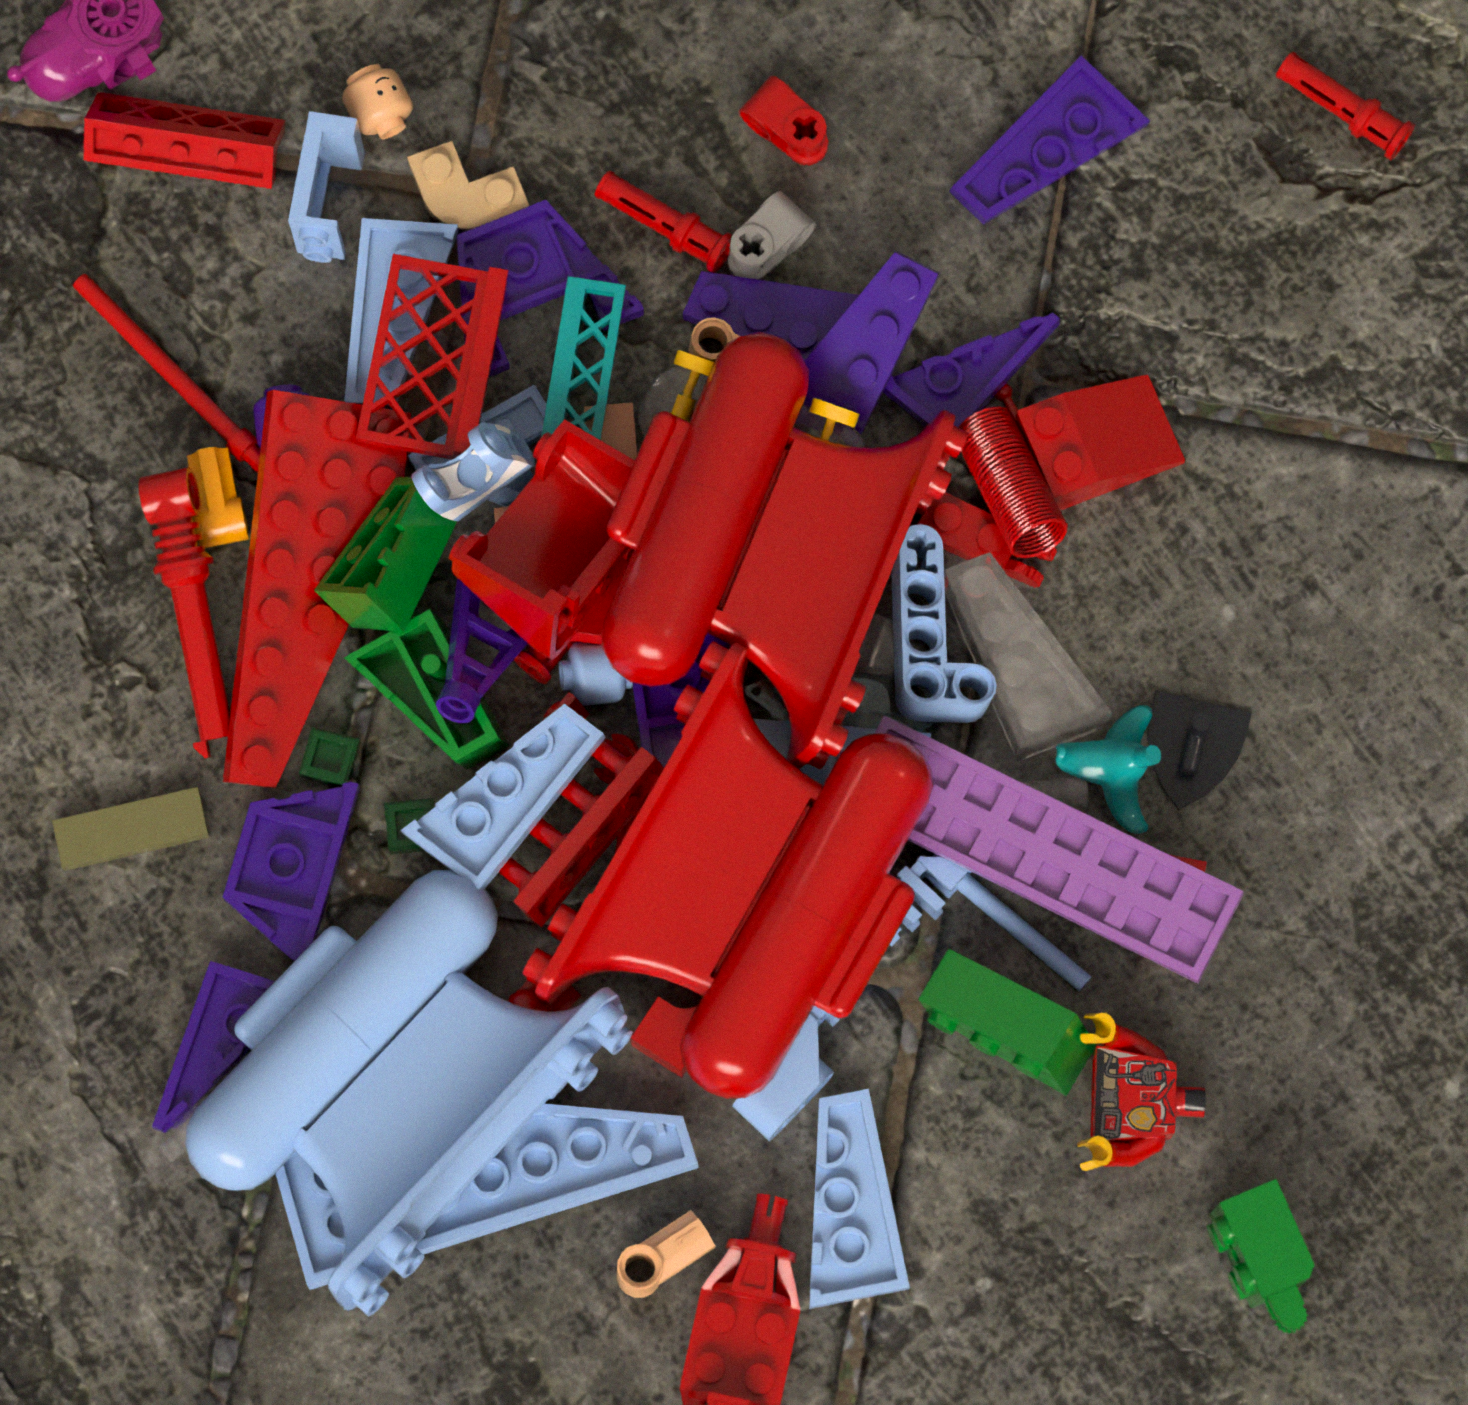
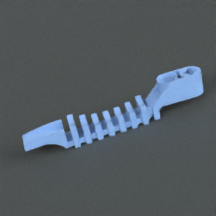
M920 856L910 869L905 866L897 874V878L913 888L915 892L914 901L936 920L944 912L942 906L946 902L922 881L924 877L945 897L950 899L958 889L956 885L967 873L971 874L972 872L941 856ZM911 905L902 923L913 932L921 924L919 918L922 914ZM900 927L890 943L891 947L900 939L898 935L902 930ZM816 1006L813 1007L776 1075L762 1091L747 1098H737L732 1105L768 1141L777 1136L835 1073L819 1058L818 1027L825 1020L833 1027L841 1018H836Z

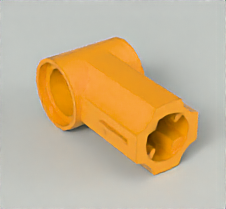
M208 447L198 449L195 453L188 455V467L192 469L196 477L201 498V513L199 516L194 517V522H200L201 528L197 529L196 533L203 535V541H200L199 545L210 548L249 540L244 506L241 497L237 496L228 448Z

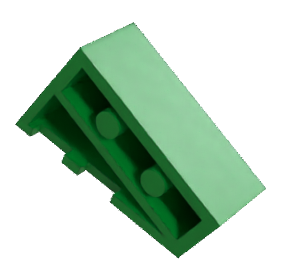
M396 477L314 591L352 628L404 632L457 521L444 518L433 511L417 491L412 477Z
M429 609L411 619L404 632L390 631L344 657L453 761L466 770L510 746L484 696L481 698L475 716L470 722L456 723L446 719L438 712L436 702L445 684L450 633L443 620L432 610Z
M951 949L947 950L918 999L929 1014L927 1021L939 1030L953 1035L955 1031L969 1038V1043L978 1050L992 1057H995V1055L1001 1057L1022 1073L1038 1079L1065 1096L1068 1095L1097 1046L1096 1044H1085L1080 1040V1034H1088V1031L1076 1013Z

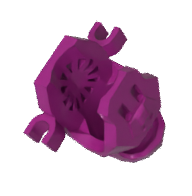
M66 0L59 7L58 11L46 17L44 25L36 30L25 42L20 53V66H11L7 72L8 78L13 82H19L24 79L26 85L33 93L48 102L69 100L89 87H97L103 81L109 89L135 76H138L141 81L157 71L148 54L160 46L163 34L159 27L164 17L154 0H99V2L98 0Z

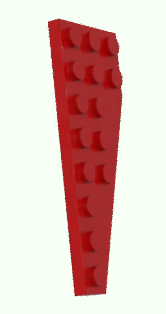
M279 390L267 392L223 782L276 788L349 626L314 589L396 477H404L407 451L356 442L362 409L361 404ZM381 408L371 415L368 430L389 434L403 425L394 410ZM404 412L410 420L411 413ZM409 432L404 433L401 437L409 438Z

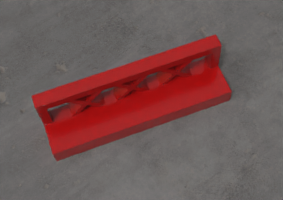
M98 92L84 118L83 160L272 189L276 180L277 149L285 133V120ZM107 110V111H114V112H120V113L117 114V113H110V112H104V111ZM250 133L266 134V135H268V136L256 135V134H250Z

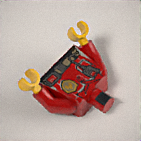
M1107 1013L1085 1014V1019H1090L1094 1022L1096 1032L1095 1034H1080V1040L1085 1044L1101 1043L1103 1046H1096L1092 1054L1090 1138L1077 1143V1147L1085 1146L1089 1148L1092 1153V1160L1081 1163L1080 1168L1088 1171L1101 1166L1134 1167L1160 1152L1166 1140L1173 1137L1175 1134L1176 1116L1204 1117L1205 1087L1176 1086L1177 1064L1167 1060L1164 1050L1136 1031L1116 1024Z

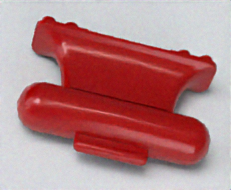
M757 332L740 336L724 346L715 360L689 422L668 411L659 412L652 419L607 524L608 536L612 540L633 549L634 552L604 619L601 647L611 668L629 682L653 687L671 684L685 677L695 664L707 633L729 646H732L734 642L741 644L747 648V658L759 667L772 681L784 701L791 728L786 759L799 770L806 764L821 770L829 756L836 757L843 748L849 730L839 725L842 723L847 711L854 713L864 697L866 686L851 678L861 656L859 653L860 647L915 512L924 515L933 498L940 500L945 493L952 474L943 469L950 456L953 458L958 457L965 445L968 432L954 425L956 416L947 410L940 411L923 428L920 434L905 442L888 447H852L834 443L797 429L794 425L807 396L809 369L800 351L785 339L772 334Z
M712 641L699 664V668L703 669L701 677L710 681L704 693L688 684L674 707V711L678 713L676 720L685 724L681 731L682 738L593 893L587 895L578 912L565 904H561L553 916L548 931L552 932V937L561 941L554 955L551 956L536 948L522 974L527 977V981L537 986L535 994L547 1004H553L574 982L603 972L645 974L665 979L702 995V999L684 1029L680 1042L682 1063L691 1079L705 1091L723 1098H747L762 1091L774 1078L814 1006L836 1018H845L854 1009L914 902L915 892L913 888L889 874L928 805L934 785L931 767L922 752L907 740L888 733L867 734L851 741L840 753L823 785L807 776L771 745L759 730L750 714L743 691V680L749 660L747 658V648L734 642L730 649H727Z

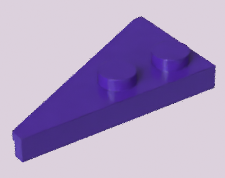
M1053 312L1044 317L1036 316L1021 322L1019 328L993 338L990 334L957 347L946 356H934L924 360L920 367L894 377L891 375L883 393L923 426H926L940 411L947 410L955 414L954 425L958 427L968 416L982 410L1054 332L1060 324V318Z
M210 961L152 1124L154 1130L167 1133L251 1050L235 1035V1024L275 981Z

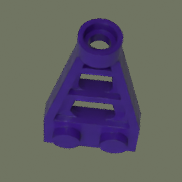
M458 578L445 684L436 702V708L443 717L450 721L467 723L474 718L483 695L528 643L512 628L509 631H504L480 618V598ZM470 635L498 650V654L489 667L466 655Z

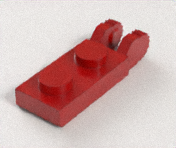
M945 492L940 500L933 498L928 510L922 515L918 523L930 526L938 532L942 538L944 550L1002 577L1005 574L1034 588L1040 587L1044 579V575L1034 567L1017 560H1011L1013 555L1010 553L992 514ZM1053 548L1044 554L1036 556V558L1053 561L1057 549Z

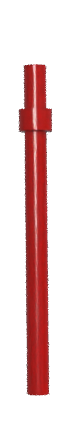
M88 274L81 275L74 282L73 288L227 442L225 447L228 448L229 452L239 462L246 461L258 473L260 448L256 437L246 427L240 429Z

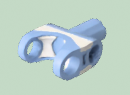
M480 423L469 431L468 439L471 445L461 455L445 463L423 465L412 473V481L426 504L442 517L453 521L461 520L487 500L505 507L510 506L533 478L534 474L529 469L535 465L532 451L515 431L497 424Z

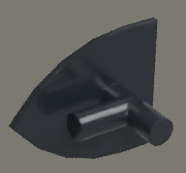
M1155 690L1151 707L1153 716L1149 722L1147 739L1148 745H1155L1160 749L1161 760L1158 764L1152 766L1162 789L1177 810H1180L1206 796L1224 780L1238 760L1247 736L1252 713Z

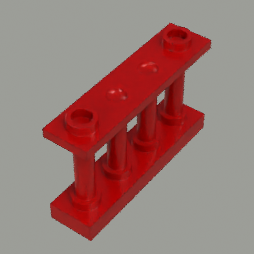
M568 692L561 701L550 706L543 720L564 704L584 719H586L589 713L580 701ZM603 740L591 756L615 773L611 784L602 794L595 796L572 779L561 795L583 811L582 819L570 833L562 834L541 818L530 834L551 850V856L538 872L531 873L510 857L498 872L519 888L518 896L513 902L541 928L643 806L662 773L664 767L656 757L643 747H640L634 756L625 757Z

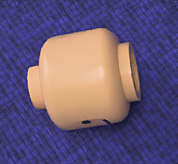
M374 64L360 69L347 79L348 87L344 90L342 101L350 117L357 118L361 134H378L380 139H387L405 129L404 120L411 114L413 102L399 75L393 69H382L379 64Z

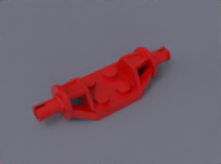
M756 1194V1204L749 1236L744 1237L743 1240L727 1239L725 1247L729 1250L701 1287L679 1387L683 1405H705V1402L707 1405H781L801 1312L791 1263H795L797 1255L794 1252L783 1249V1246L778 1244L788 1200L775 1196L772 1213L768 1217L766 1215L770 1195ZM775 1262H777L776 1289L773 1292Z

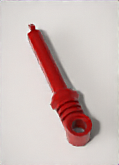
M186 467L142 476L139 479V496L147 522L150 525H157L158 528L152 530L153 537L160 538V541L155 542L154 545L155 549H162V553L157 555L158 561L153 567L154 575L160 574L162 583L171 589L200 742L193 743V748L204 758H210L208 740L228 738L230 709L205 587V581L210 575L209 565L214 564V559L206 552L205 546H198V542L203 541V535L196 534L195 530L200 529L201 524L200 522H194L193 518L201 513V498L196 477L192 469Z

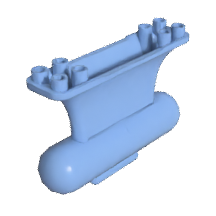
M432 870L415 880L357 941L338 926H330L325 929L239 1018L235 1024V1035L252 1051L195 1109L186 1127L185 1146L190 1163L202 1178L219 1188L226 1190H252L268 1181L295 1152L310 1165L331 1194L339 1210L345 1230L346 1246L344 1256L330 1276L328 1289L338 1304L345 1310L349 1311L358 1307L367 1316L377 1312L389 1296V1293L380 1283L393 1269L401 1277L407 1278L420 1266L424 1259V1254L415 1246L426 1235L425 1231L546 1101L553 1099L567 1083L577 1091L585 1089L598 1072V1068L590 1062L596 1052L603 1046L612 1055L617 1054L629 1042L633 1033L624 1025L627 1015L624 1014L620 997L608 987L601 988L577 1007L565 1011L544 1012L510 1003L495 996L468 978L465 973L487 951L496 933L498 914L493 898L485 889L478 890L470 880L457 875L452 870Z

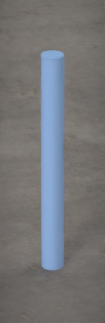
M967 873L956 885L960 893L1078 992L1092 978V976L970 874Z

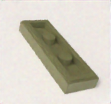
M198 787L52 820L61 867L64 871L210 838Z

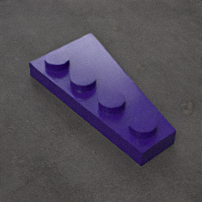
M898 251L894 252L806 358L805 363L809 369L808 392L797 421L822 433L827 418L808 412L813 398L856 412L860 415L855 428L836 422L831 438L847 446L857 447L941 274L940 272Z

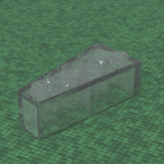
M990 552L944 570L945 594L975 664L983 665L995 677L997 686L991 702L1017 762L1054 748L1057 743H1066L1108 726L1113 712Z

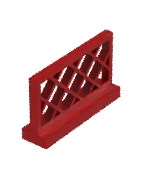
M399 254L392 255L356 434V442L450 460L461 455L470 447L468 433L481 422L507 288L508 270L489 266L488 271ZM400 269L421 273L430 287L408 300L397 285ZM432 275L444 278L437 282ZM455 280L477 283L474 298L458 309L454 307L442 290ZM436 293L450 314L427 327L414 307ZM396 295L402 305L392 310ZM471 311L469 324L467 325L462 316ZM408 312L421 333L399 346L388 331L389 324L402 314ZM455 321L465 334L466 340L463 346L447 355L433 334ZM427 339L441 360L418 373L404 353ZM387 341L392 351L383 356ZM462 356L460 370L458 371L453 362ZM396 358H399L412 378L389 392L379 377L380 369ZM447 367L457 382L456 390L438 401L424 380ZM418 385L432 406L409 420L395 399ZM378 388L384 397L374 402L376 389ZM453 402L451 416L449 417L443 408ZM387 404L391 406L403 423V425L389 434L368 430L371 415ZM437 413L448 428L445 445L424 441L415 426ZM409 432L413 439L401 437V435Z

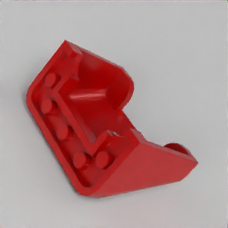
M565 419L553 434L546 432L540 438L533 452V458L537 459L535 475L485 535L476 530L470 536L466 534L461 535L455 542L449 555V560L452 561V573L534 650L549 659L556 658L625 572L634 552L633 549L612 540L608 536L607 524L635 460Z

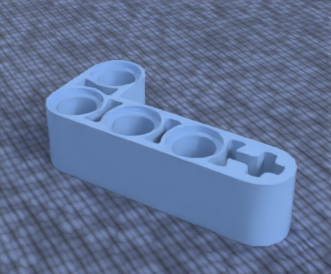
M923 524L912 525L907 531L891 571L896 706L903 716L914 721L975 722L982 718L993 699L997 686L996 680L991 671L983 665L947 662L942 538L930 526ZM918 555V558L923 559L919 570L914 571ZM920 594L926 598L929 605H917L910 600L908 595ZM919 639L924 641L929 646L930 651L922 652L912 647L909 640ZM910 686H924L929 690L932 697L921 698L913 693ZM960 687L973 688L980 695V699L971 700L966 698L961 693Z

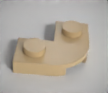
M452 141L407 157L408 164L428 213L434 220L437 219L441 223L458 224L459 230L468 231L529 206L514 167L469 183Z

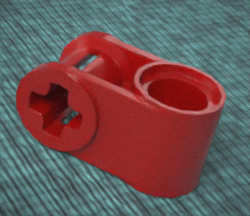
M770 76L738 112L742 120L756 134L769 140L800 165L809 166L816 164L828 152L827 125L824 117L798 97L785 82L775 76ZM812 133L815 135L814 139L809 138ZM798 135L804 136L801 140H798Z

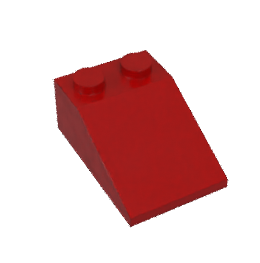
M1148 374L1062 393L1016 411V423L1060 511L1184 464L1186 461Z

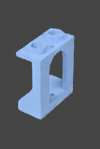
M309 111L288 222L297 253H302L306 259L327 263L332 258L345 260L346 252L338 221L322 219L321 216L331 166L362 170L365 151L357 118Z

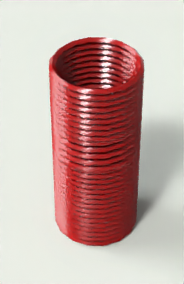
M995 406L984 408L971 414L958 426L968 432V437L961 453L971 474L974 476L981 495H983L1010 553L1015 557L1031 558L1048 552L1064 539L1068 531V524L1048 484H1046V480L1032 456V452L1025 438H1023L1012 412L1008 408Z

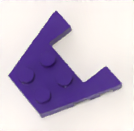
M547 200L457 235L459 266L488 271L489 266L508 270L507 288L500 321L565 295L568 276L621 284L617 276L607 265H603L587 248L585 241ZM460 280L462 306L474 298L477 283ZM627 290L625 291L620 325L644 315L641 302ZM587 293L599 320L612 312L614 297ZM471 311L463 315L467 325L469 324ZM609 325L603 328V330H609ZM498 336L489 377L510 369L509 361Z

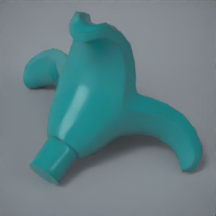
M1138 705L1123 714L1102 740L1057 743L1056 745L1057 754L1055 760L1057 766L1069 775L1101 785L1112 815L1124 829L1133 834L1144 833L1148 831L1149 826L1141 813L1138 802L1139 779L1145 773L1148 766L1158 764L1161 760V752L1157 746H1143L1140 744L1144 731L1153 716L1152 709L1146 705Z

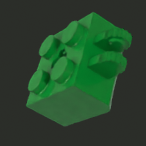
M1274 1179L1220 1202L1209 1215L1212 1223L1207 1225V1231L1218 1253L1225 1251L1233 1270L1227 1272V1275L1238 1300L1246 1298L1250 1308L1264 1303L1271 1320L1275 1321L1274 1326H1277V1331L1280 1330L1282 1334L1285 1332L1289 1335L1291 1332L1294 1334L1296 1330L1299 1331L1300 1327H1304V1322H1307V1309L1303 1307L1305 1303L1298 1288L1310 1278L1315 1264L1278 1181Z

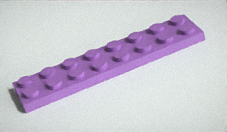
M885 715L883 716L874 734L888 733L907 740L922 752L932 771L934 786L929 803L909 836L908 841L1199 984L1244 895L1242 890Z

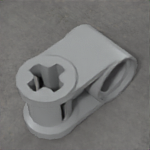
M777 191L732 235L727 262L732 276L761 280L765 278L787 255L796 251L808 239L815 229L816 223L782 191Z

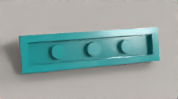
M568 276L541 437L546 432L553 434L564 419L567 420L568 414L573 420L570 423L601 440L626 285ZM587 293L614 297L612 312L594 324L585 312ZM584 322L588 329L581 333L582 323ZM609 325L606 339L600 330ZM594 335L604 348L605 354L602 360L587 370L577 357L580 344ZM576 368L580 375L573 379ZM602 370L600 384L598 385L593 376ZM587 382L597 395V403L579 416L569 403L571 391ZM594 417L591 432L585 422Z

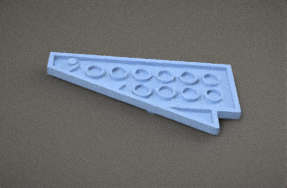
M544 1104L425 1231L426 1235L415 1247L422 1254L430 1253L699 1168L684 1118L678 1115ZM295 1152L275 1174L306 1284L309 1290L328 1285L330 1276L341 1262L346 1246L345 1230L339 1210L326 1186L310 1165Z

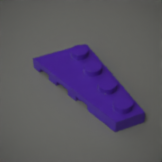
M1080 56L951 187L949 192L984 225L1145 128L1150 120L1086 59Z
M701 271L682 315L683 320L695 325L706 318L724 320L731 326L733 332L739 336L764 332L782 337L800 351L805 361L859 295Z

